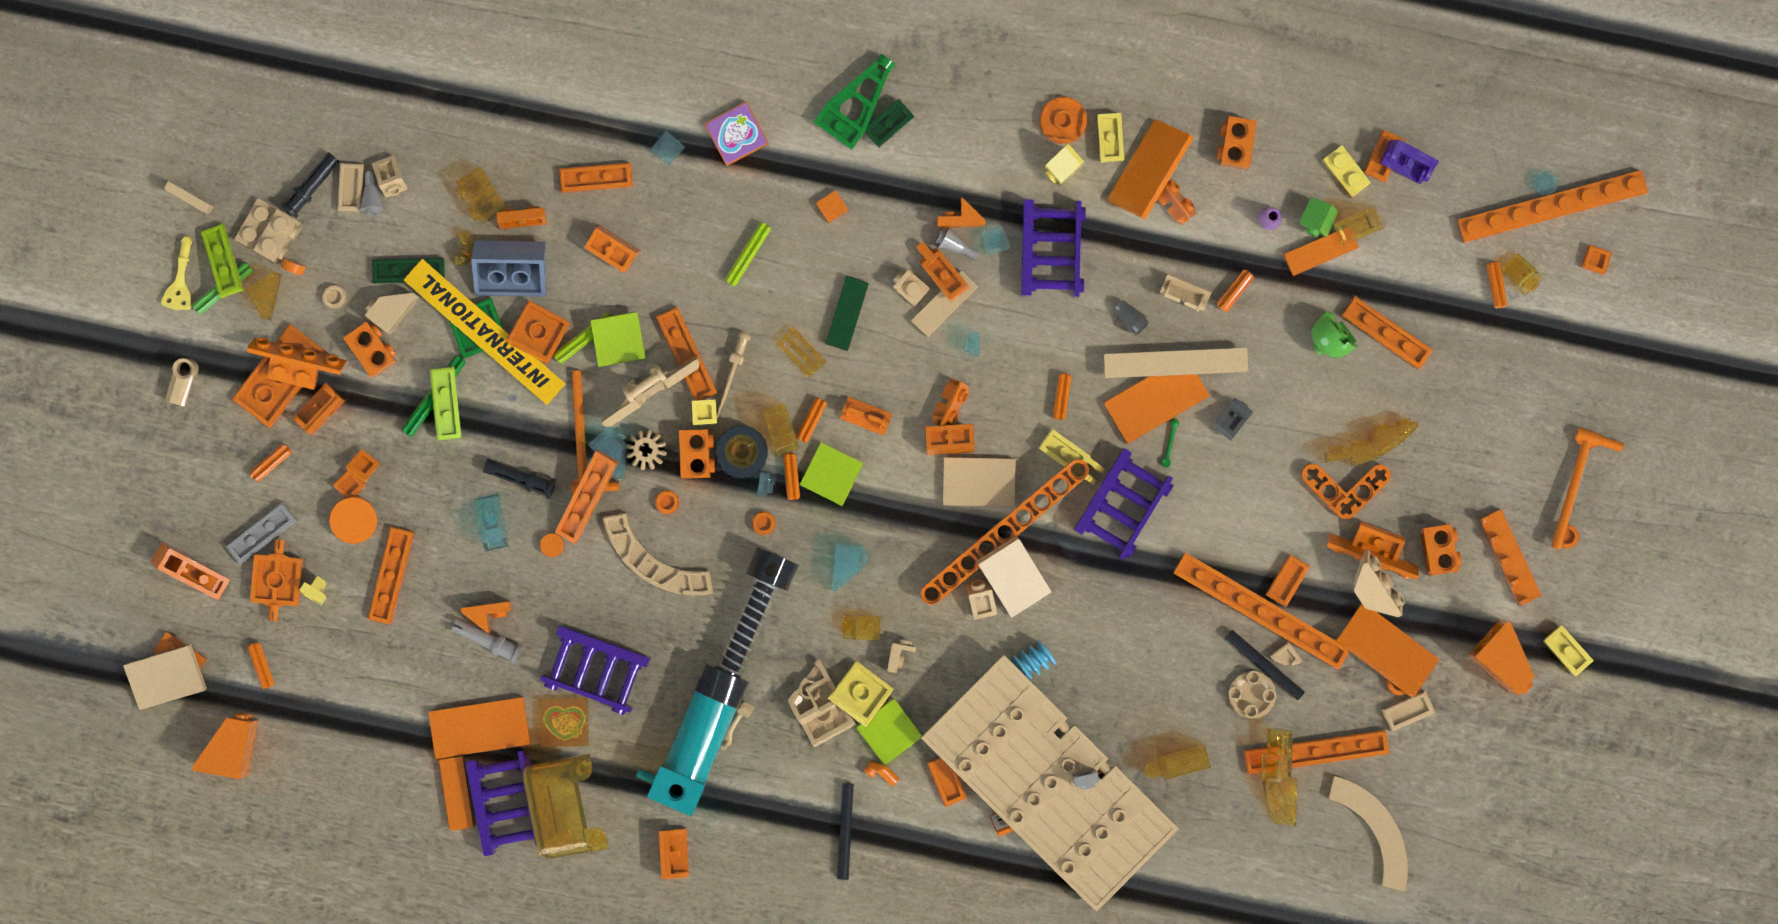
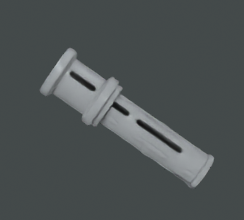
M460 618L456 619L454 624L463 629L453 626L451 632H455L490 649L494 656L500 655L510 660L513 665L517 663L523 651V645L517 646L507 641L504 636H493Z

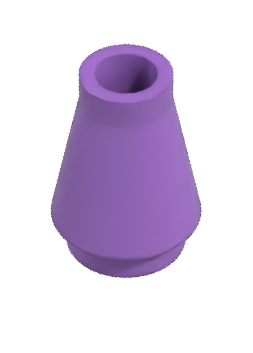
M1266 207L1259 213L1258 220L1264 229L1275 230L1282 222V215L1277 208ZM1269 213L1275 214L1276 218L1274 221L1269 219Z

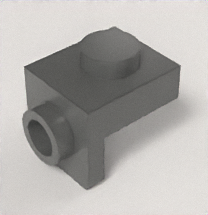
M1234 398L1226 406L1212 427L1231 441L1246 420L1253 414V411L1244 402Z

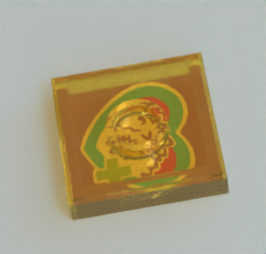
M588 698L540 699V747L589 746Z

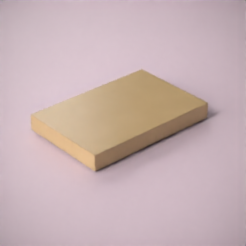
M944 457L943 505L1015 507L1016 459Z
M1017 535L976 561L1011 618L1051 593V590Z
M191 644L123 665L139 710L207 689Z

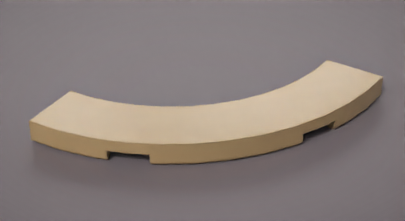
M627 513L603 517L610 542L623 562L639 577L656 587L677 594H714L710 570L685 571L668 566L654 558L642 547L631 529Z
M1333 775L1328 799L1349 807L1361 816L1379 843L1383 864L1381 886L1405 892L1408 877L1407 853L1400 830L1393 817L1371 793L1353 782Z

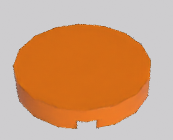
M1070 97L1052 99L1043 107L1040 115V127L1043 134L1050 141L1057 144H1070L1078 140L1084 133L1087 125V114L1083 106L1077 100Z
M349 496L338 501L332 508L329 519L331 530L335 536L343 542L351 544L362 543L369 539L376 530L378 521L376 510L371 502L358 496Z

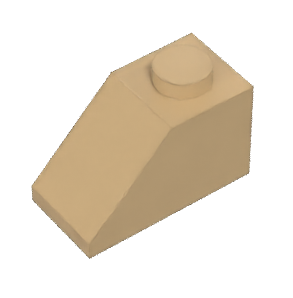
M415 293L382 296L377 300L374 298L365 310L368 312L365 316L391 335L420 297Z

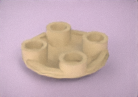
M1248 671L1238 675L1231 683L1228 693L1229 701L1234 711L1250 719L1259 718L1267 714L1274 706L1277 697L1275 686L1271 679L1257 671Z

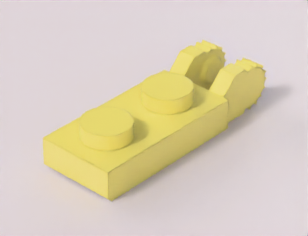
M1053 429L1050 430L1038 447V449L1063 467L1074 459H1082L1097 472L1103 473L1105 470L1104 467L1092 460L1089 454ZM1075 463L1071 468V472L1076 476H1082L1085 473L1082 471L1084 465ZM1089 474L1084 479L1092 485L1096 482L1094 477Z

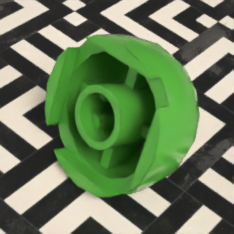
M1326 311L1313 324L1312 339L1315 343L1312 347L1321 356L1325 354L1329 358L1335 359L1345 357L1358 347V345H1355L1357 341L1342 321L1338 323L1333 320L1336 317L1335 314Z

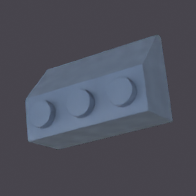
M474 241L471 260L475 295L546 297V242Z

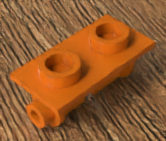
M1169 179L1158 200L1163 207L1171 202L1173 205L1167 210L1176 223L1179 222L1183 225L1189 220L1188 217L1191 218L1197 214L1194 210L1195 206L1189 198H1184L1179 192V185L1173 179Z
M951 378L950 382L947 381L941 395L942 398L948 400L947 404L938 401L932 417H934L932 422L942 426L955 425L959 418L958 412L961 405L968 398L970 387Z
M848 396L840 419L884 436L892 413Z

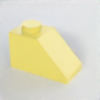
M1067 144L1045 165L1047 170L1045 175L1053 184L1057 182L1061 185L1082 167L1084 161Z

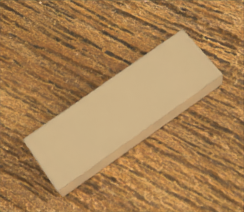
M962 270L959 274L969 285L970 288L952 302L940 291L911 320L927 338L978 289V286Z

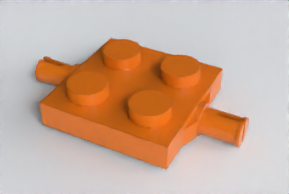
M275 540L274 554L254 555L250 602L269 606L268 621H278L279 607L286 605L299 606L303 559L284 555L285 540Z

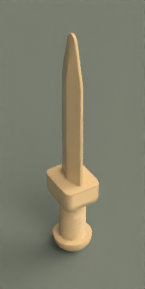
M745 331L738 333L737 337L739 338L734 353H731L728 360L733 362L720 400L717 418L725 403L737 364H743V354L748 340H751L749 333Z

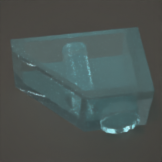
M611 426L607 427L588 445L594 452L600 450L619 461L613 473L622 481L626 475L627 443L624 439L627 436L618 426L616 428Z
M499 494L475 499L478 530L485 552L508 547L507 528Z
M836 543L832 591L837 592L863 570V565H868L869 551H864L865 546Z

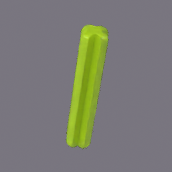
M764 222L759 223L727 274L725 281L734 287L737 285L771 231L769 225Z
M607 312V313L603 314L601 317H606V316H611V315H610V313ZM591 325L554 353L558 363L563 364L593 340Z

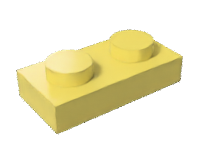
M1121 113L1097 114L1100 163L1124 161Z
M1343 145L1322 160L1350 198L1371 183Z
M1559 625L1542 640L1575 677L1594 661L1562 625Z

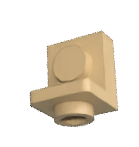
M394 155L372 163L378 185L385 197L398 195L408 189Z
M910 269L906 273L901 270L893 280L896 283L893 289L914 307L930 290Z
M975 580L971 584H967L966 590L974 620L997 615L989 581Z
M898 639L897 643L892 642L887 666L888 672L897 673V668L902 669L905 655L900 654L901 650L916 651V647L911 646L912 641Z

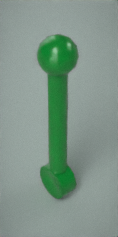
M1178 419L1170 421L1171 432L1165 458L1161 461L1162 466L1166 468L1171 465L1169 458L1175 431L1179 426Z

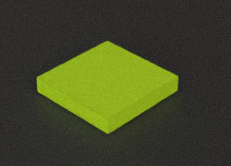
M637 311L590 319L598 367L646 359Z
M821 442L800 485L843 506L864 463Z
M895 699L879 709L866 727L862 724L856 727L884 765H887L916 743L922 736Z

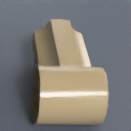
M182 358L173 364V374L165 401L186 406L194 377L198 373V365L192 359ZM185 362L191 368L187 376L183 375L180 370L181 365Z

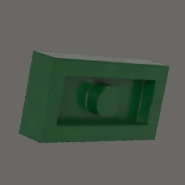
M898 99L867 126L865 134L880 148L915 116Z

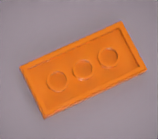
M1154 119L1107 201L1145 220L1194 138L1188 133Z
M289 324L276 340V343H287L296 348L312 349L317 353L328 354L326 350L292 324ZM264 356L232 400L268 428H271L302 387L268 379L270 358Z
M1197 374L1149 376L1103 404L1124 440L1129 444L1208 398L1210 395Z
M1362 603L1336 639L1338 643L1412 698L1416 696L1440 660L1379 613L1365 609Z
M524 697L428 712L435 759L531 744Z

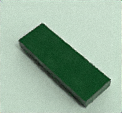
M445 258L372 259L373 284L406 283L404 279L421 259L445 278Z
M846 276L825 345L845 351L849 350L868 289V282Z

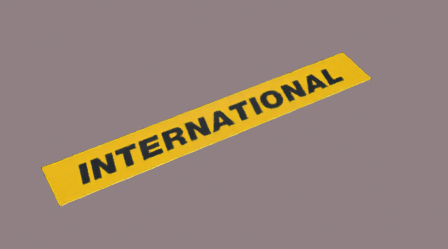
M423 259L404 279L410 287L546 405L565 386L566 383L538 359L506 343L509 334Z

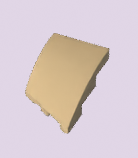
M820 659L815 662L813 669L807 677H804L797 691H794L788 700L794 715L803 726L814 747L856 725L853 717L828 699L836 686Z

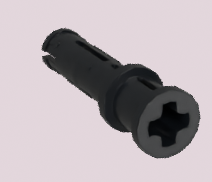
M328 152L300 186L294 187V192L280 205L297 218L299 216L298 212L307 202L310 203L312 201V194L340 161Z
M489 458L486 460L483 468V473L523 486L527 492L534 491L543 494L547 499L551 498L557 481L554 478L550 480L538 476L537 472L527 473Z

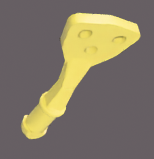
M184 236L181 239L180 254L177 258L178 273L175 282L166 290L161 300L163 306L173 310H190L192 307L191 293L185 283V270L189 262L190 247L192 245V239L189 236Z

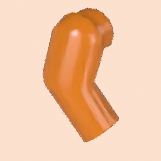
M869 761L868 765L863 769L870 778L878 773L890 786H894L899 781V777L888 766L881 763Z

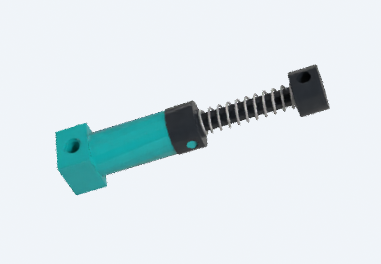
M757 547L746 574L755 577L754 579L757 582L752 584L754 589L752 593H748L750 596L749 600L744 602L746 605L745 610H740L742 617L737 619L739 622L738 626L733 627L734 635L729 636L731 642L726 644L728 648L726 653H722L723 661H719V664L715 666L705 664L678 732L657 775L639 769L637 772V778L652 784L647 798L686 815H693L707 784L706 779L735 712L741 704L744 692L750 683L741 678L742 676L739 672L740 669L744 668L742 666L743 660H748L745 657L746 653L751 651L749 648L750 644L755 643L753 640L754 635L759 634L756 630L758 626H762L760 621L762 617H766L764 614L766 608H770L768 603L769 600H773V591H777L778 588L785 591L789 590L798 569V564ZM770 562H774L779 566V572L775 576H770L766 571V567ZM673 784H678L683 788L682 795H675L672 792L671 787Z

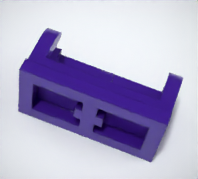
M1390 140L1379 163L1417 184H1422L1423 181L1428 182L1439 160L1401 140Z

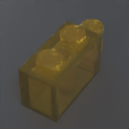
M1200 743L1156 755L1157 761L1145 764L1143 771L1149 778L1162 776L1164 780L1209 769L1211 766L1205 744Z

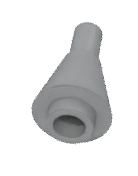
M367 171L364 173L365 187L360 211L365 213L366 216H377L384 210L375 186L374 172Z
M949 227L946 230L941 229L935 239V242L938 243L937 248L959 254L962 253L973 260L976 259L979 251L967 246Z

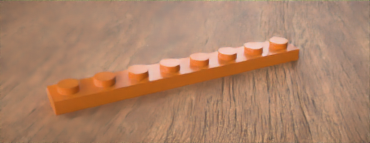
M1640 170L1458 219L1457 223L1462 241L1466 243L1648 193L1643 171Z
M1184 553L1173 574L1337 670L1340 669L1350 652L1336 640L1187 553Z

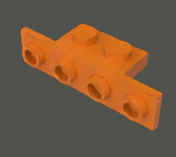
M254 337L247 348L249 353L270 358L268 379L313 390L316 387L318 370L340 375L347 361L336 355H325L317 353L312 349L304 350L287 343L272 342L266 338Z
M1362 521L1352 541L1329 533L1327 547L1332 551L1351 555L1357 561H1361L1363 552L1369 549L1373 557L1376 556L1379 559L1382 570L1394 571L1406 579H1418L1419 566L1398 558L1405 544V537Z

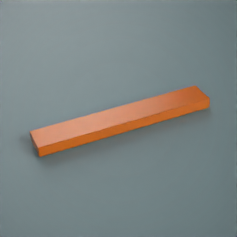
M1386 730L1243 751L1247 774L1385 755L1389 754Z

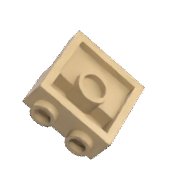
M258 198L234 240L274 263H278L279 260L283 261V258L286 257L289 251L287 246L290 240H295L301 230L298 226L301 222Z

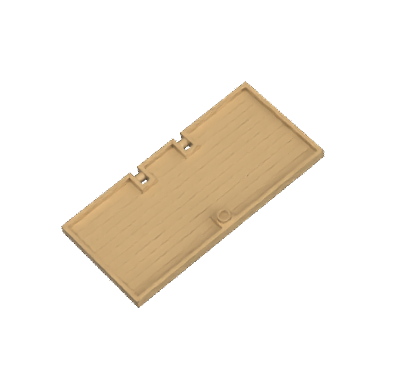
M1003 654L921 736V739L1097 912L1179 828L1115 764L1111 767L1106 762L1108 757L1074 724L1070 727L1065 722L1068 718ZM1058 728L1064 733L1060 738L1054 733ZM1098 769L1105 774L1101 779L1099 778V782L1094 783L1095 787L1085 790L1075 787L1072 775L1092 770L1097 771Z

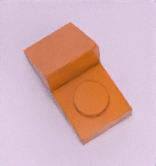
M962 197L961 216H956V212H942V216L937 217V228L986 226V220Z
M510 601L461 608V612L485 632L491 633L489 614H492L493 618L506 617L507 612L512 611V604Z

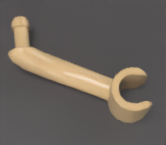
M743 702L737 710L723 740L722 750H726L727 746H731L733 731L742 716L748 719L754 707L749 703Z

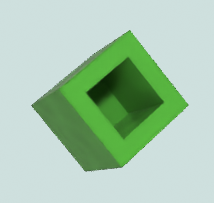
M1311 197L1299 223L1306 228L1304 232L1314 237H1318L1319 234L1327 237L1339 211L1333 205Z

